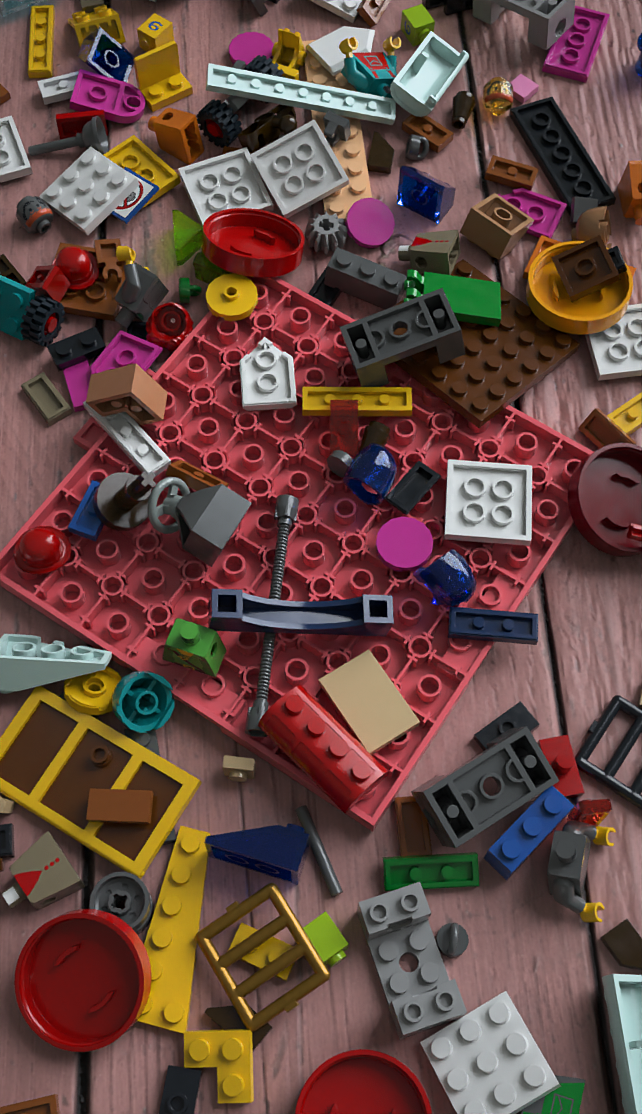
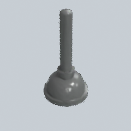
M95 116L83 126L82 132L77 133L75 137L29 146L28 152L30 156L77 146L80 148L86 147V149L91 146L103 155L109 151L104 125L100 117Z

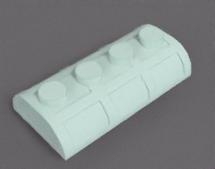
M431 31L393 80L390 92L394 101L414 116H427L469 59V54L464 50L460 54Z
M610 974L603 976L602 982L624 1113L642 1114V975Z

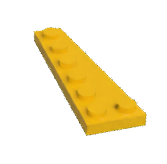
M180 825L144 943L151 965V989L147 1004L136 1022L184 1035L188 1028L192 983L196 964L197 942L195 936L200 931L211 834Z

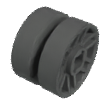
M114 872L103 877L95 885L90 896V909L105 911L119 917L137 935L151 921L154 908L152 897L143 881L134 874ZM121 901L125 903L126 907L123 910L119 908L120 905L118 904Z

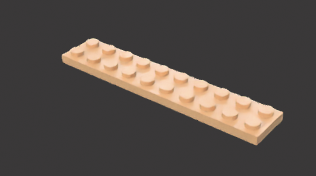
M315 40L302 41L307 52V57H304L307 82L356 91L354 86L347 81L341 72L332 76L306 49V45ZM310 110L311 119H315L324 135L325 126L323 118L326 113ZM342 116L350 122L351 135L347 141L339 139L334 147L331 145L330 147L349 178L350 184L323 198L322 202L324 213L326 211L328 215L336 213L338 219L343 218L345 222L346 214L351 206L360 199L372 198L360 119Z

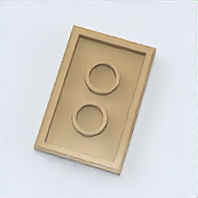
M369 649L318 681L355 738L371 755L420 724L419 719Z

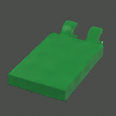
M407 270V280L404 281L406 298H404L403 303L443 288L457 321L499 327L501 322L499 282L425 271L423 276H421L416 270Z

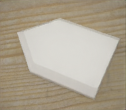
M343 26L306 45V49L334 76L342 71L344 58H346V55L339 49L341 41L346 38L355 37L358 41V48L352 51V53H368L372 50L375 30Z
M264 337L250 354H246L240 360L242 407L247 411L293 408L297 405L293 357L286 352L280 351L270 340Z

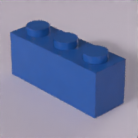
M552 785L488 849L484 859L505 880H508L568 816L574 805Z

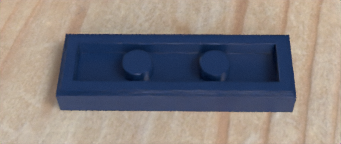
M450 607L448 638L537 645L538 614Z

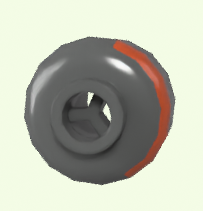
M26 196L19 201L16 217L28 233L44 234L51 228L54 215L42 198Z

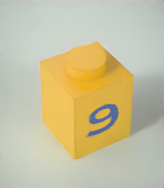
M156 13L151 15L137 28L139 46L146 52L174 40L172 22Z

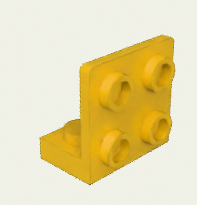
M107 5L93 8L94 12L85 14V11L75 12L72 14V18L67 19L68 24L74 28L82 54L126 42L119 14L112 8H107Z
M174 40L133 59L138 89L142 92L145 103L152 112L193 94L191 84L180 72L178 46Z

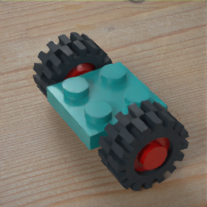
M0 275V331L22 341L27 339L43 347L48 346V343L51 344L53 337L56 338L58 336L57 331H61L62 327L60 324L64 322L62 316L65 315V311L63 310L64 306L62 303L44 295L35 296V290Z

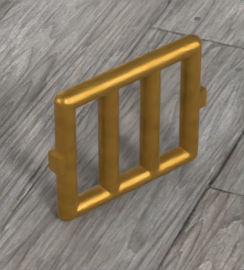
M268 883L241 903L235 901L225 908L227 911L225 914L200 930L195 936L196 942L246 1029L251 1030V1032L258 1030L283 1011L289 1013L300 1005L298 1003L299 1000L330 979V971L275 883ZM270 899L280 916L220 956L211 939ZM287 927L297 944L237 985L227 968ZM305 956L314 974L254 1015L244 997Z

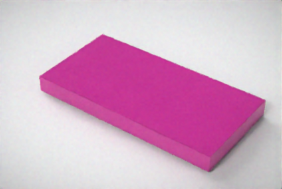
M575 6L574 23L549 48L542 72L586 83L610 14Z

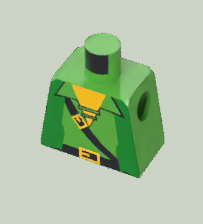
M176 618L165 643L162 658L168 662L216 677L226 654V648L215 630Z

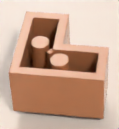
M135 363L91 374L86 403L102 417L126 412L137 423L145 425L163 421L168 392Z

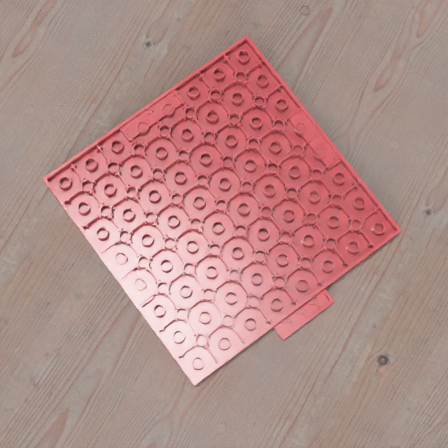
M245 276L252 280L258 293V303L251 315L242 320L226 321L223 317H216L209 311L157 372L148 368L146 373L168 392L163 421L145 425L137 423L168 456L171 463L183 460L229 483V489L252 503L213 566H209L182 548L179 530L171 534L161 533L152 526L149 517L139 526L129 531H117L104 525L96 542L69 532L68 526L92 480L101 483L107 476L118 472H126L133 475H140L142 473L98 422L91 417L73 437L74 443L88 452L0 552V586L93 648L112 652L111 659L125 669L128 667L133 671H150L163 676L172 686V697L221 728L222 733L342 811L269 736L255 737L245 733L248 707H253V702L257 695L265 633L216 631L226 648V654L216 677L168 662L162 658L165 643L176 618L208 628V602L212 589L243 590V593L269 598L279 529L277 527L278 521L274 519L276 498L284 494L295 496L299 500L296 523H292L289 529L280 600L334 601L362 597L363 594L392 595L394 624L387 636L276 633L268 688V709L294 687L301 685L355 738L318 681L368 649L371 651L420 721L419 726L372 754L389 771V775L345 813L373 832L496 643L493 641L448 638L449 608L461 607L517 611L574 525L568 505L569 482L578 464L594 453V451L510 405L478 428L394 362L384 366L389 384L381 387H412V416H302V387H361L340 330L341 326L356 320L278 277L261 278ZM264 337L270 340L280 351L286 352L293 357L297 405L293 408L247 411L242 407L240 360L246 354H250ZM371 421H376L390 429V439L373 464L369 465L361 462L357 457L365 426H369ZM335 450L346 452L355 463V470L347 478L337 476L327 465V458ZM448 459L532 465V540L530 546L444 539ZM418 461H421L441 475V478L415 507L405 515L384 500V498ZM167 469L153 479L156 484L169 477L165 475ZM169 486L159 495L157 506L161 505L167 497ZM188 487L190 493L196 492V490ZM178 488L177 495L182 496V493ZM168 514L158 517L159 521L164 525H171L176 521ZM398 517H410L424 523L430 530L433 538L432 554L427 563L418 570H402V572L394 571L385 566L378 558L376 551L377 533L383 524ZM38 526H51L61 530L69 538L72 546L71 556L66 564L58 570L47 574L24 572L16 565L13 557L14 547L20 536L29 529Z

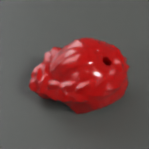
M168 302L156 307L146 323V341L173 352L192 332L194 322L188 311L179 303Z

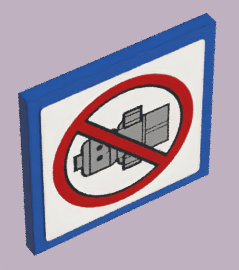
M125 167L124 170L136 177L140 185L111 215L127 224L159 190V187Z

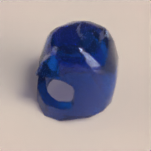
M370 443L369 446L364 447L353 458L347 467L343 477L344 484L367 505L381 504L396 477L397 464L395 458L386 447ZM362 482L374 489L377 494L368 492L362 486Z
M453 548L428 567H420L413 572L415 578L422 582L433 594L430 604L455 606L463 602L467 603L476 591L477 584L470 566Z

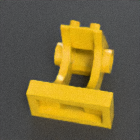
M279 28L278 42H275L272 49V56H274L272 63L279 65L277 67L278 70L282 69L284 72L282 76L288 79L299 80L298 69L300 65H304V57H307L301 34L297 31L292 33L288 28L284 30Z

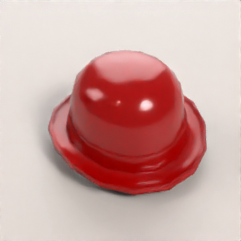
M70 246L61 249L52 262V265L60 268L71 283L68 289L84 290L92 286L98 279L100 269L97 268L96 258L90 252L79 247Z
M38 526L29 529L20 536L15 544L13 557L16 565L22 571L30 574H47L58 570L66 564L71 556L72 546L69 538L61 530L51 526Z

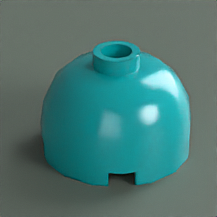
M134 671L124 676L118 682L112 694V708L115 716L125 727L139 733H147L145 731L161 728L170 719L175 706V700L172 699L171 690L173 689L171 684L163 676L150 671Z

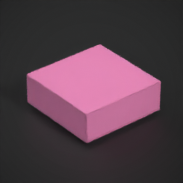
M520 74L510 82L511 94L507 86L505 91L524 104L538 92L539 85Z

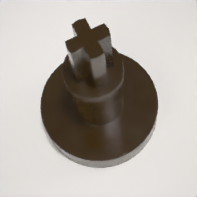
M144 471L140 475L118 472L107 476L97 486L93 494V508L99 520L107 527L117 531H129L143 523L148 518V500L151 489L156 485L153 481L156 475L153 472L148 475Z

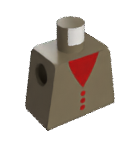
M458 230L419 233L416 235L412 245L399 246V261H410L411 269L418 271L419 274H424L425 271L451 275L461 253Z
M48 831L10 866L9 869L17 882L1 894L11 909L28 898L31 904L39 910L81 890L85 885Z

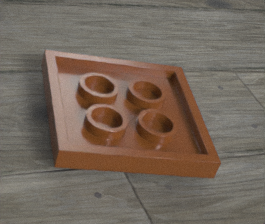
M61 242L55 256L56 258L61 249L75 246L90 252L96 258L95 249L92 247ZM118 266L122 270V281L118 283L116 275L109 274L108 283L105 284L102 280L103 267L99 268L98 279L92 286L84 290L68 289L60 301L64 306L63 310L65 313L115 321L114 319L118 314L120 305L114 299L125 280L123 266Z

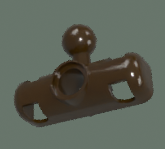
M279 104L269 112L257 117L254 123L237 135L242 148L247 147L249 153H254L266 144L278 140L279 135H282V133L287 135L296 130L297 121L294 107Z

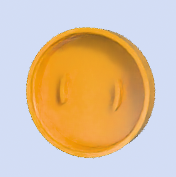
M585 241L562 242L542 251L530 266L526 285V298L532 312L546 325L570 334H593L615 325L626 313L633 290L632 274L625 263L627 271L619 274L621 280L571 302L551 257Z

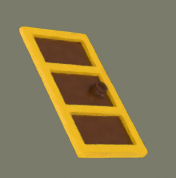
M42 686L34 688L0 737V793L125 872L134 874L140 879L144 876L202 783L196 777L93 716L78 712L66 700ZM90 788L152 791L154 795L151 824L88 822L86 815Z

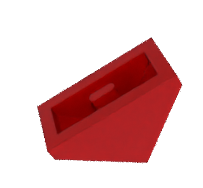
M56 265L37 266L25 286L35 290V295H44L60 302L71 283L60 268Z

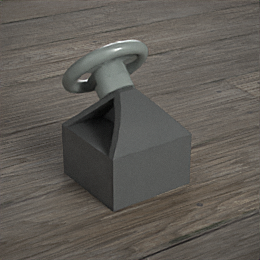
M167 477L156 484L149 496L148 517L152 526L161 533L171 534L179 530L182 548L212 567L252 503L223 484L190 493L188 486L183 480L177 477ZM169 486L167 497L161 505L157 506L159 495ZM178 488L181 491L182 496L177 495ZM168 514L176 521L171 525H164L159 521L158 517Z

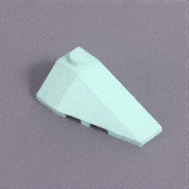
M3 634L0 638V693L8 694L105 670L112 658V652L86 646H76L70 649L64 646V642L55 640L52 644L42 643L41 637L34 635Z

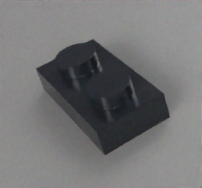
M96 326L47 346L58 372L96 357L106 348Z

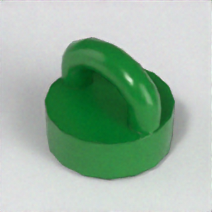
M189 278L179 279L180 303H190V296H198L202 293L200 286L190 285Z

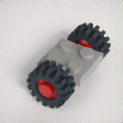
M258 55L243 69L286 78L282 76L284 73L282 69L278 70L277 67L279 65L277 63L273 64V60L271 58L267 59L264 55L262 57ZM230 95L222 104L221 100H211L196 116L198 118L197 122L200 124L199 129L204 131V137L208 136V141L211 143L214 141L217 147L219 145L221 148H224V146L228 147L242 131V127H240L242 125L241 121L237 120L239 117L234 113L249 98Z

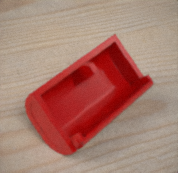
M301 685L294 687L276 701L264 713L258 723V726L344 813H347L389 775V771Z

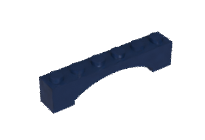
M212 589L208 602V628L215 631L387 636L394 624L392 595L363 594L362 597L309 602L263 598L243 593V590Z

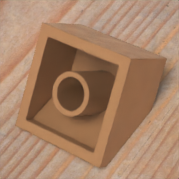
M494 193L471 207L460 233L466 236L471 243L477 244L486 250L488 255L500 260L513 250L533 224L534 219Z

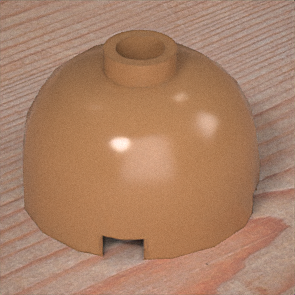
M607 206L595 207L583 212L577 220L576 228L571 230L572 241H588L600 235L606 248H612V243L606 245L609 242V235H611V221L609 210H606Z

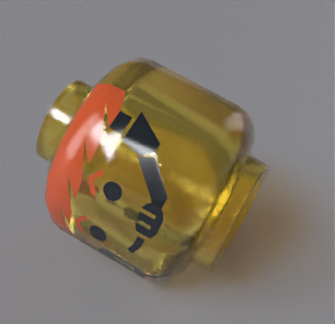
M503 77L492 78L483 88L484 109L496 116L503 115L513 106V85Z

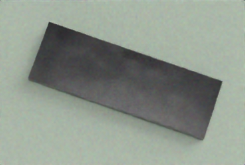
M553 97L510 109V118L560 201L567 204L566 210L569 215L571 214V201L573 197L598 199V207L615 204V195Z

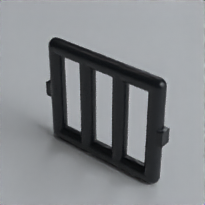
M615 695L599 720H594L587 731L589 735L576 754L575 761L579 770L642 810V769L631 787L614 778L642 733V709L622 696ZM622 710L633 717L635 721L605 769L602 770L589 762L588 759L618 711Z

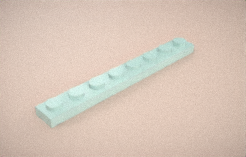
M210 63L207 67L206 91L327 113L329 110L340 116L393 125L395 122L396 102L393 98Z

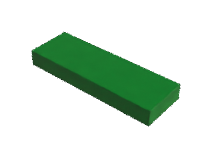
M476 852L382 857L385 891H393L417 882L421 883L423 889L479 886L478 854Z

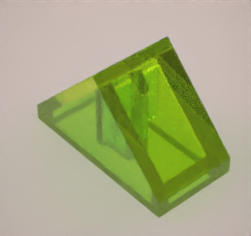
M176 209L172 210L177 266H180L201 248L203 226Z

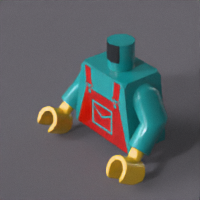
M390 36L383 42V48L388 53L387 56L384 52L352 53V51L358 48L357 39L355 37L344 39L339 45L340 51L346 55L341 73L358 92L393 98L390 87L397 76V56H394V53L401 46V39L397 37L392 41V36Z

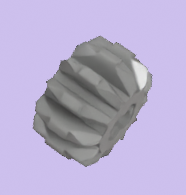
M327 211L322 216L316 213L314 218H309L305 229L308 246L314 247L316 253L322 250L326 255L330 250L335 252L337 247L343 248L347 237L344 219H338L336 213L328 215Z

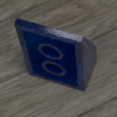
M287 824L286 827L273 825L206 836L204 843L208 856L298 885L309 851V834L304 833L305 829L298 825Z

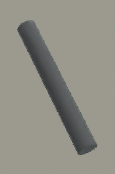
M307 806L298 807L295 812L330 895L335 897L343 893V890Z

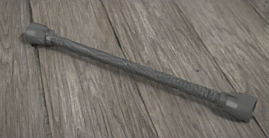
M287 494L279 495L276 498L274 519L278 521L277 527L279 529L269 599L276 600L281 599L289 529L292 523H296L299 504L298 498ZM276 633L264 634L257 695L253 702V707H248L245 733L255 737L268 736L258 726V723L268 710V688Z

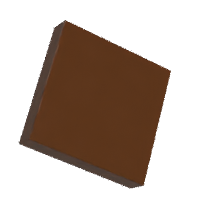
M600 235L551 257L571 302L621 280Z

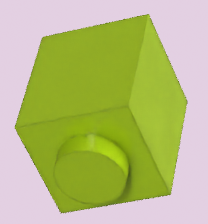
M423 4L402 10L401 30L413 47L421 44L431 31L434 33L435 21Z
M326 911L303 927L325 965L329 964L332 968L346 958L347 955L344 951L348 949L349 944Z

